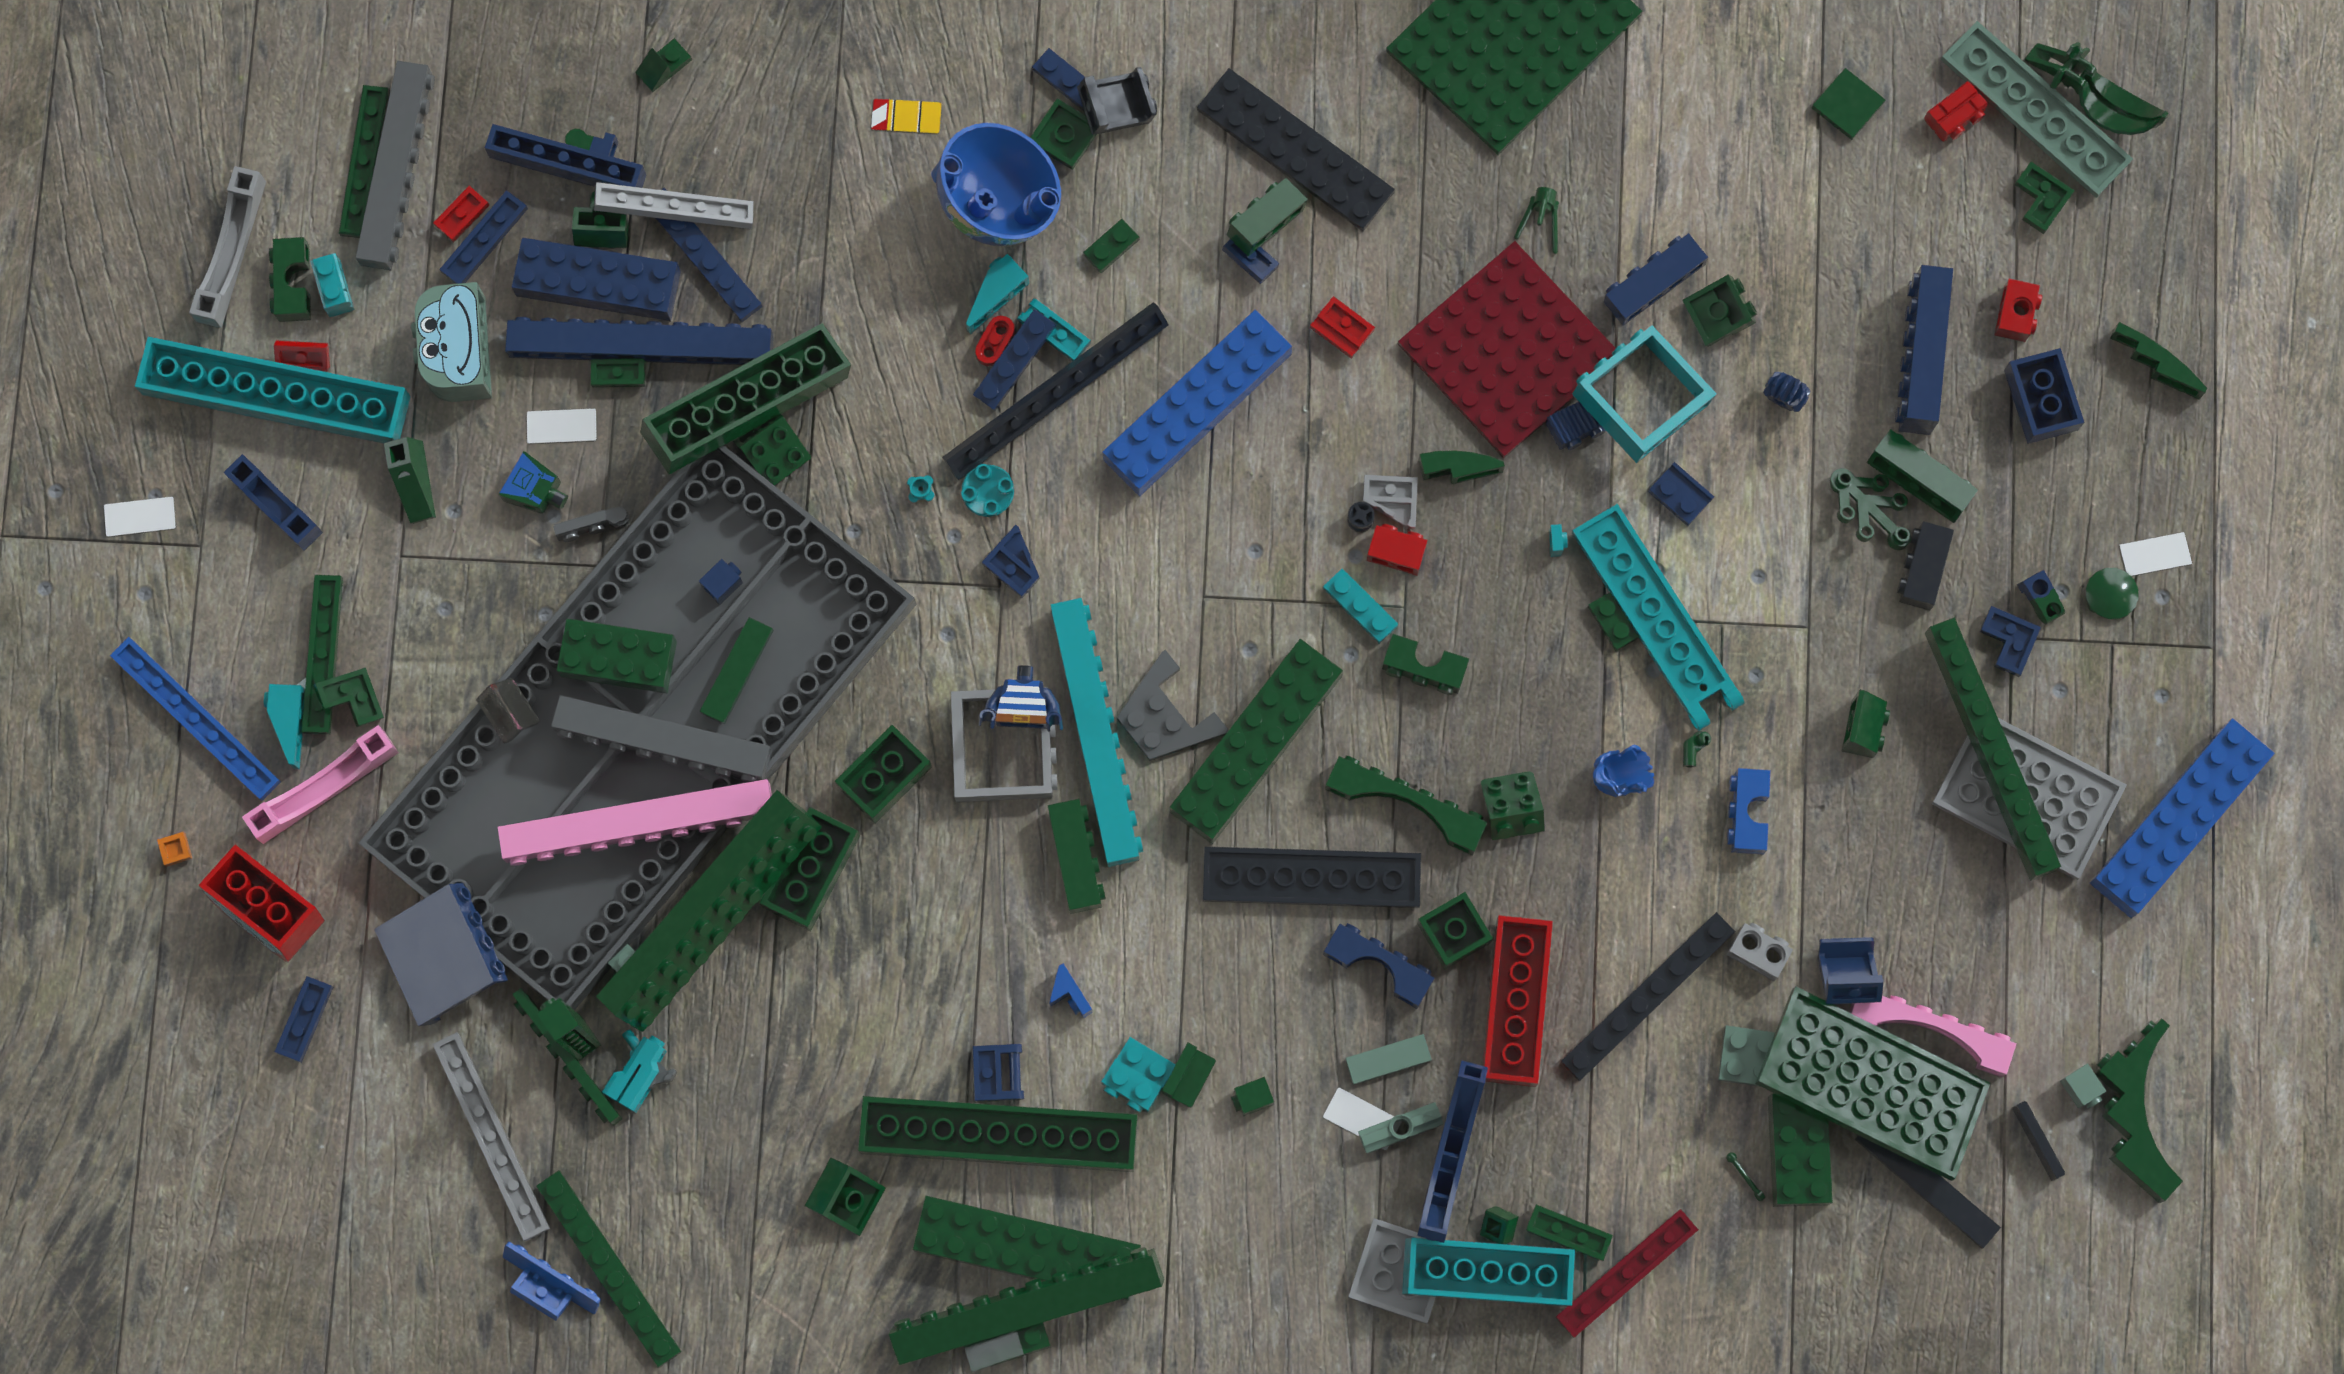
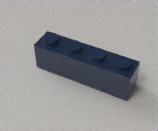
M1689 233L1683 238L1680 236L1674 238L1667 245L1668 249L1662 253L1660 251L1655 252L1647 259L1648 264L1641 269L1639 266L1635 267L1626 275L1627 279L1621 284L1617 281L1605 291L1607 294L1604 303L1622 326L1706 265L1708 256Z

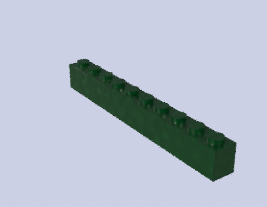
M1955 617L1930 626L1925 632V636L2029 880L2032 881L2057 871L2061 867L2059 859Z
M1138 1248L1130 1252V1256L1120 1258L1119 1255H1115L1105 1259L1103 1264L1096 1266L1093 1263H1088L1077 1268L1078 1271L1070 1274L1067 1271L1058 1272L1052 1275L1050 1280L1041 1282V1279H1035L1027 1282L1025 1287L1016 1290L1014 1287H1008L999 1291V1295L993 1297L981 1295L972 1300L973 1303L962 1305L961 1302L948 1306L946 1311L936 1313V1310L928 1311L920 1315L919 1319L910 1321V1318L901 1319L894 1323L889 1332L898 1364L902 1365L1163 1286L1165 1279L1155 1249Z

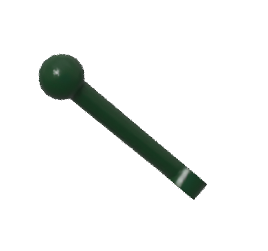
M1733 1152L1728 1153L1726 1156L1727 1161L1733 1163L1754 1192L1756 1199L1760 1202L1765 1199L1764 1193L1756 1187L1739 1164L1737 1155Z

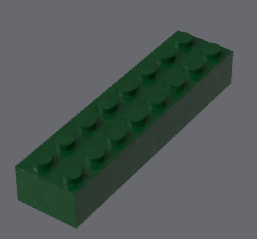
M821 323L643 418L640 433L667 473L671 474L847 379L851 363L824 324Z
M1299 639L1170 805V813L1213 845L1342 678L1343 670L1305 641Z
M925 1196L913 1251L1029 1279H1041L1043 1282L1052 1279L1051 1276L1058 1272L1067 1271L1068 1274L1078 1271L1077 1268L1088 1263H1093L1096 1266L1103 1264L1105 1259L1115 1255H1119L1120 1258L1130 1256V1252L1141 1248V1245ZM1130 1296L1120 1300L1129 1301Z

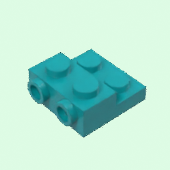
M1129 1037L1120 1054L1115 1058L1101 1081V1084L1105 1086L1103 1091L1116 1099L1119 1095L1127 1099L1128 1103L1126 1105L1139 1113L1142 1110L1149 1112L1176 1064Z

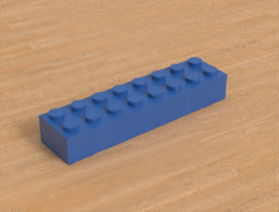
M1254 310L1102 452L1103 460L1140 497L1292 355V345L1259 312Z
M2232 718L2220 729L2089 884L2131 919L2135 917L2275 753Z

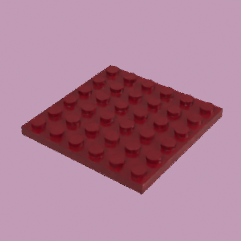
M1516 241L1510 244L1397 343L1503 458L1546 422L1548 416L1557 413L1574 398L1572 393L1578 385L1576 380L1585 372L1591 374L1595 370L1594 366L1604 357L1607 360L1613 356L1612 352L1616 349Z

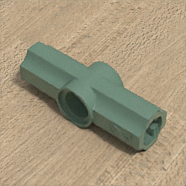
M1434 1102L1360 1130L1358 1134L1366 1154L1439 1127L1443 1125L1439 1109ZM1397 1121L1405 1122L1408 1126V1132L1404 1135L1396 1134L1393 1130L1394 1123Z

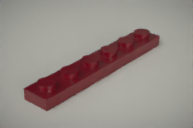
M1679 1209L1572 1302V1306H1567L1556 1316V1319L1575 1338L1699 1229Z

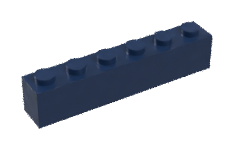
M492 124L485 145V150L491 159L593 187L596 186L597 182L643 188L646 178V172L641 164Z

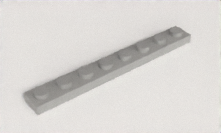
M456 1032L434 1043V1049L523 1240L526 1242L550 1230L460 1034Z

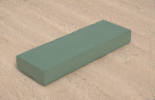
M1424 1034L1345 1058L1353 1085L1432 1061Z

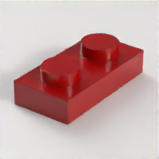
M468 186L433 224L454 243L490 205L471 186Z
M276 340L274 343L275 362L318 371H328L330 368L328 343Z

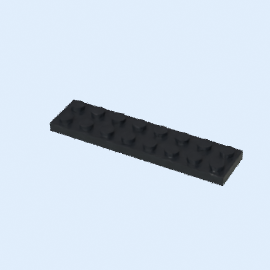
M1230 68L1227 69L1197 106V111L1362 232L1395 192L1392 186Z
M1204 846L1203 902L1420 908L1421 853Z

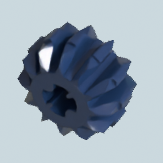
M1774 372L1768 379L1763 391L1768 400L1794 412H1799L1804 407L1811 392L1805 383L1784 372Z

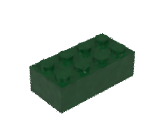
M566 619L557 672L562 678L668 694L677 641L672 634Z
M809 807L807 813L822 828L817 832L815 838L803 848L798 857L782 872L779 879L768 888L760 901V905L762 908L811 932L856 846L860 834L858 830Z
M1771 1094L1768 1096L1773 1207L1828 1206L1832 1204L1828 1120L1777 1094Z

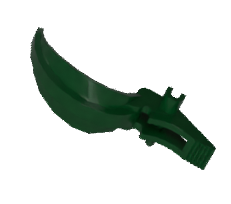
M2079 42L2072 44L2067 52L2037 43L2024 59L2038 69L2054 76L2050 88L2056 89L2061 82L2067 88L2072 87L2079 95L2080 104L2088 118L2098 126L2111 132L2125 135L2145 133L2163 124L2169 113L2142 100L2097 73L2096 67L2084 59L2090 52V49L2087 47L2082 49ZM2051 58H2053V59L2059 61L2060 63H2062V64H2064V65L2061 66V65H2058V64L2049 62V60H2050Z

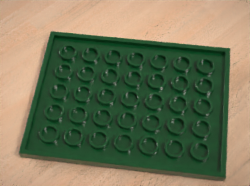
M1435 0L1386 47V52L1489 148L1499 155L1642 15L1643 11L1631 0Z

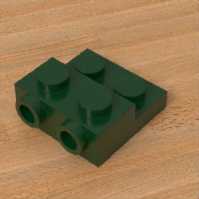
M1728 274L1682 300L1707 347L1731 334L1735 335L1756 323L1754 316L1757 315V311L1751 301L1746 303L1742 295L1746 290L1739 278L1734 280Z

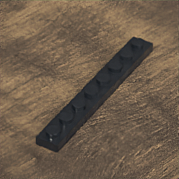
M1716 912L1562 1059L1561 1063L1580 1082L1736 931Z

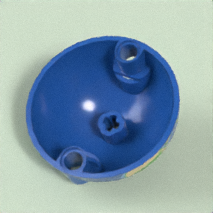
M980 123L965 127L949 140L939 162L931 172L932 179L936 183L941 207L948 219L960 232L983 244L1008 246L1030 240L1050 225L1060 207V180L1049 156L1033 139L1009 126L997 123Z

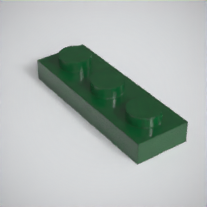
M1537 1204L1533 1209L1525 1230L1602 1262L1605 1259L1613 1237L1609 1233Z

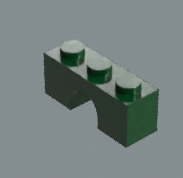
M304 237L273 239V248H269V261L273 264V273L269 274L270 288L274 289V298H270L271 314H274L279 322L311 320V295L305 287L293 288L289 286L290 278L294 273L310 270L309 244Z
M1396 634L1392 635L1382 665V669L1386 670L1387 675L1395 678L1405 676L1411 678L1412 683L1426 687L1427 684L1438 687L1437 691L1443 694L1452 695L1453 693H1459L1469 658L1444 650L1438 664L1426 667L1421 665L1416 659L1417 641Z

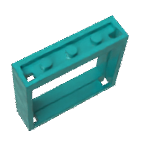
M1653 325L1645 331L1642 329L1638 330L1630 338L1631 342L1629 344H1620L1612 352L1613 356L1607 360L1605 357L1594 366L1595 370L1591 374L1588 372L1582 374L1576 380L1578 385L1572 393L1636 463L1709 406L1717 395ZM1646 344L1692 393L1695 399L1642 440L1592 385L1642 345Z

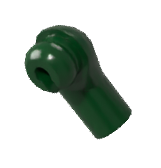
M1695 732L1684 741L1683 767H1696V753L1711 742V736L1708 732Z

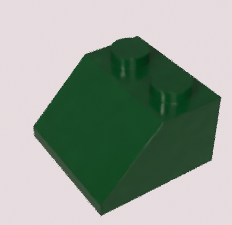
M1860 689L1851 701L1842 752L1874 758L1877 752H1882L1885 736H1881L1882 727L1887 726L1890 716V710H1886L1887 701L1865 690Z
M830 1157L804 1206L861 1236L886 1187L854 1168Z

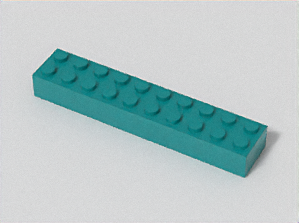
M153 337L147 338L135 383V388L144 396L379 443H386L401 438L411 398L404 387Z

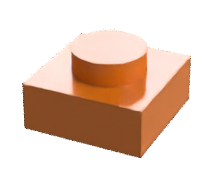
M180 832L157 840L164 866L168 867L192 859L186 833Z

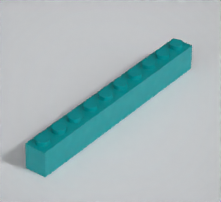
M1082 598L1050 604L1107 865L1112 867L1139 861V853L1144 851L1141 837H1135L1133 827L1138 826L1135 811H1129L1127 801L1132 800L1129 784L1123 785L1121 775L1126 774L1123 758L1118 759L1116 749L1120 748L1118 734L1112 733L1110 723L1115 721L1112 707L1106 708L1104 700L1105 697H1109L1106 681L1100 682L1098 672L1103 671L1100 655H1094L1093 646H1097L1095 631H1089L1087 621L1092 620L1089 604L1083 605Z

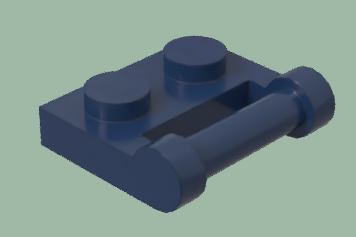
M1022 1044L973 1046L975 1102L1024 1099V1091L1021 1090L1020 1072ZM1001 1054H1009L1010 1091H1002Z

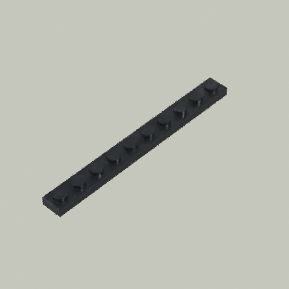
M1154 302L1148 305L944 455L942 458L954 477L958 480L1169 326L1158 305Z

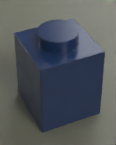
M721 559L699 580V583L721 605L743 584L739 576L742 572L734 563L729 562L727 564Z

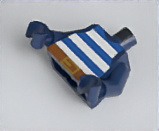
M1027 665L1017 666L1016 680L1006 679L1004 685L996 688L979 716V726L982 725V722L988 721L991 723V729L995 727L996 718L997 727L1047 729L1050 732L1052 725H1059L1060 730H1063L1059 703L1052 691L1044 687L1043 681H1033V667Z

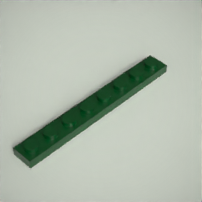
M558 1170L536 1185L657 1367L660 1368L682 1352L562 1172Z

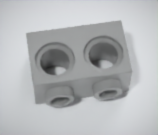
M1744 923L1726 955L1775 981L1779 977L1793 949L1788 947L1789 943L1777 936L1771 938L1764 934L1765 930L1759 925ZM1744 937H1751L1755 941V949H1746L1742 944V939ZM1767 951H1776L1780 957L1779 962L1771 963L1766 957Z

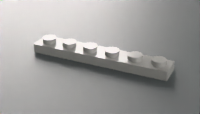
M596 182L595 211L751 229L753 225V201Z

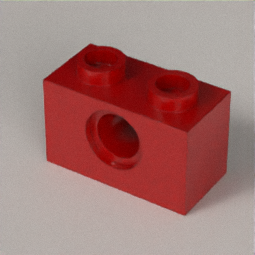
M2010 278L2007 280L2002 293L1995 336L2026 342L2030 334L2034 335L2037 327V319H2033L2035 310H2039L2042 302V295L2038 294L2040 285ZM2014 307H2022L2026 315H2018L2014 311Z

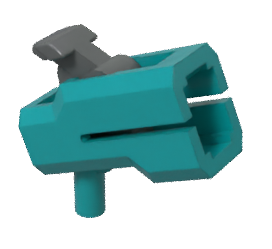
M629 1029L622 1036L632 1049L630 1051L631 1058L622 1071L613 1073L602 1093L637 1113L651 1089L657 1084L672 1082L676 1077L677 1071L675 1069L666 1071L665 1067L660 1064L667 1052L663 1048L665 1045L663 1041L653 1035L649 1039L643 1037L639 1041L633 1031Z

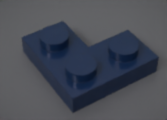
M1991 606L1980 632L2004 642L1994 667L2020 677L2041 627Z

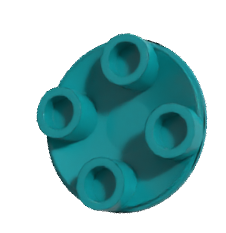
M980 464L965 477L961 496L970 511L979 516L992 517L1001 514L1010 506L1014 497V484L1012 478L1004 469L995 465Z

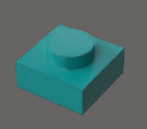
M1561 524L1551 525L1549 529L1551 557L1562 556L1563 548L1568 547L1567 532H1562Z

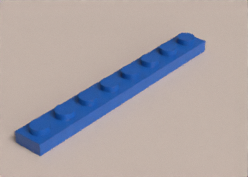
M130 637L110 655L261 801L281 783L273 773Z

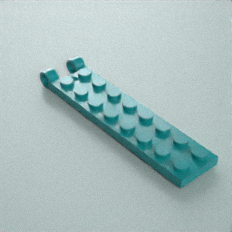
M1619 505L1612 506L1573 529L1572 534L1633 626L1644 647L1686 710L1693 726L1700 731L1711 724L1708 715L1699 703L1719 691L1732 711L1745 704L1740 691L1730 679ZM1705 685L1707 690L1701 691L1699 686Z

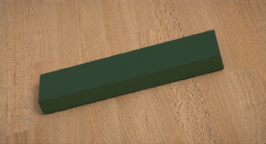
M748 618L700 709L701 714L725 725L774 631L773 628L753 618Z

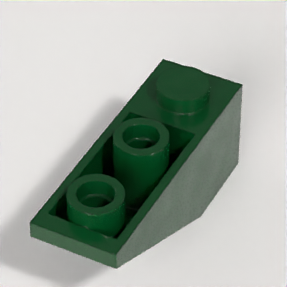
M404 437L384 443L388 470L410 523L415 524L436 518L423 441Z

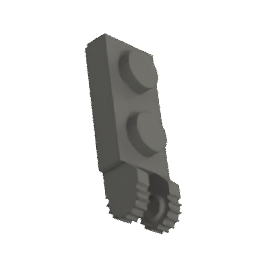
M617 506V508L601 510L554 524L553 528L558 541L571 542L577 540L581 534L588 532L591 535L601 533L605 530L604 527L621 528V526L627 525L630 519L626 509Z

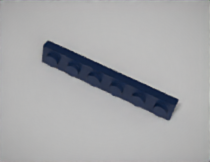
M655 218L741 322H744L763 307L762 303L694 222Z

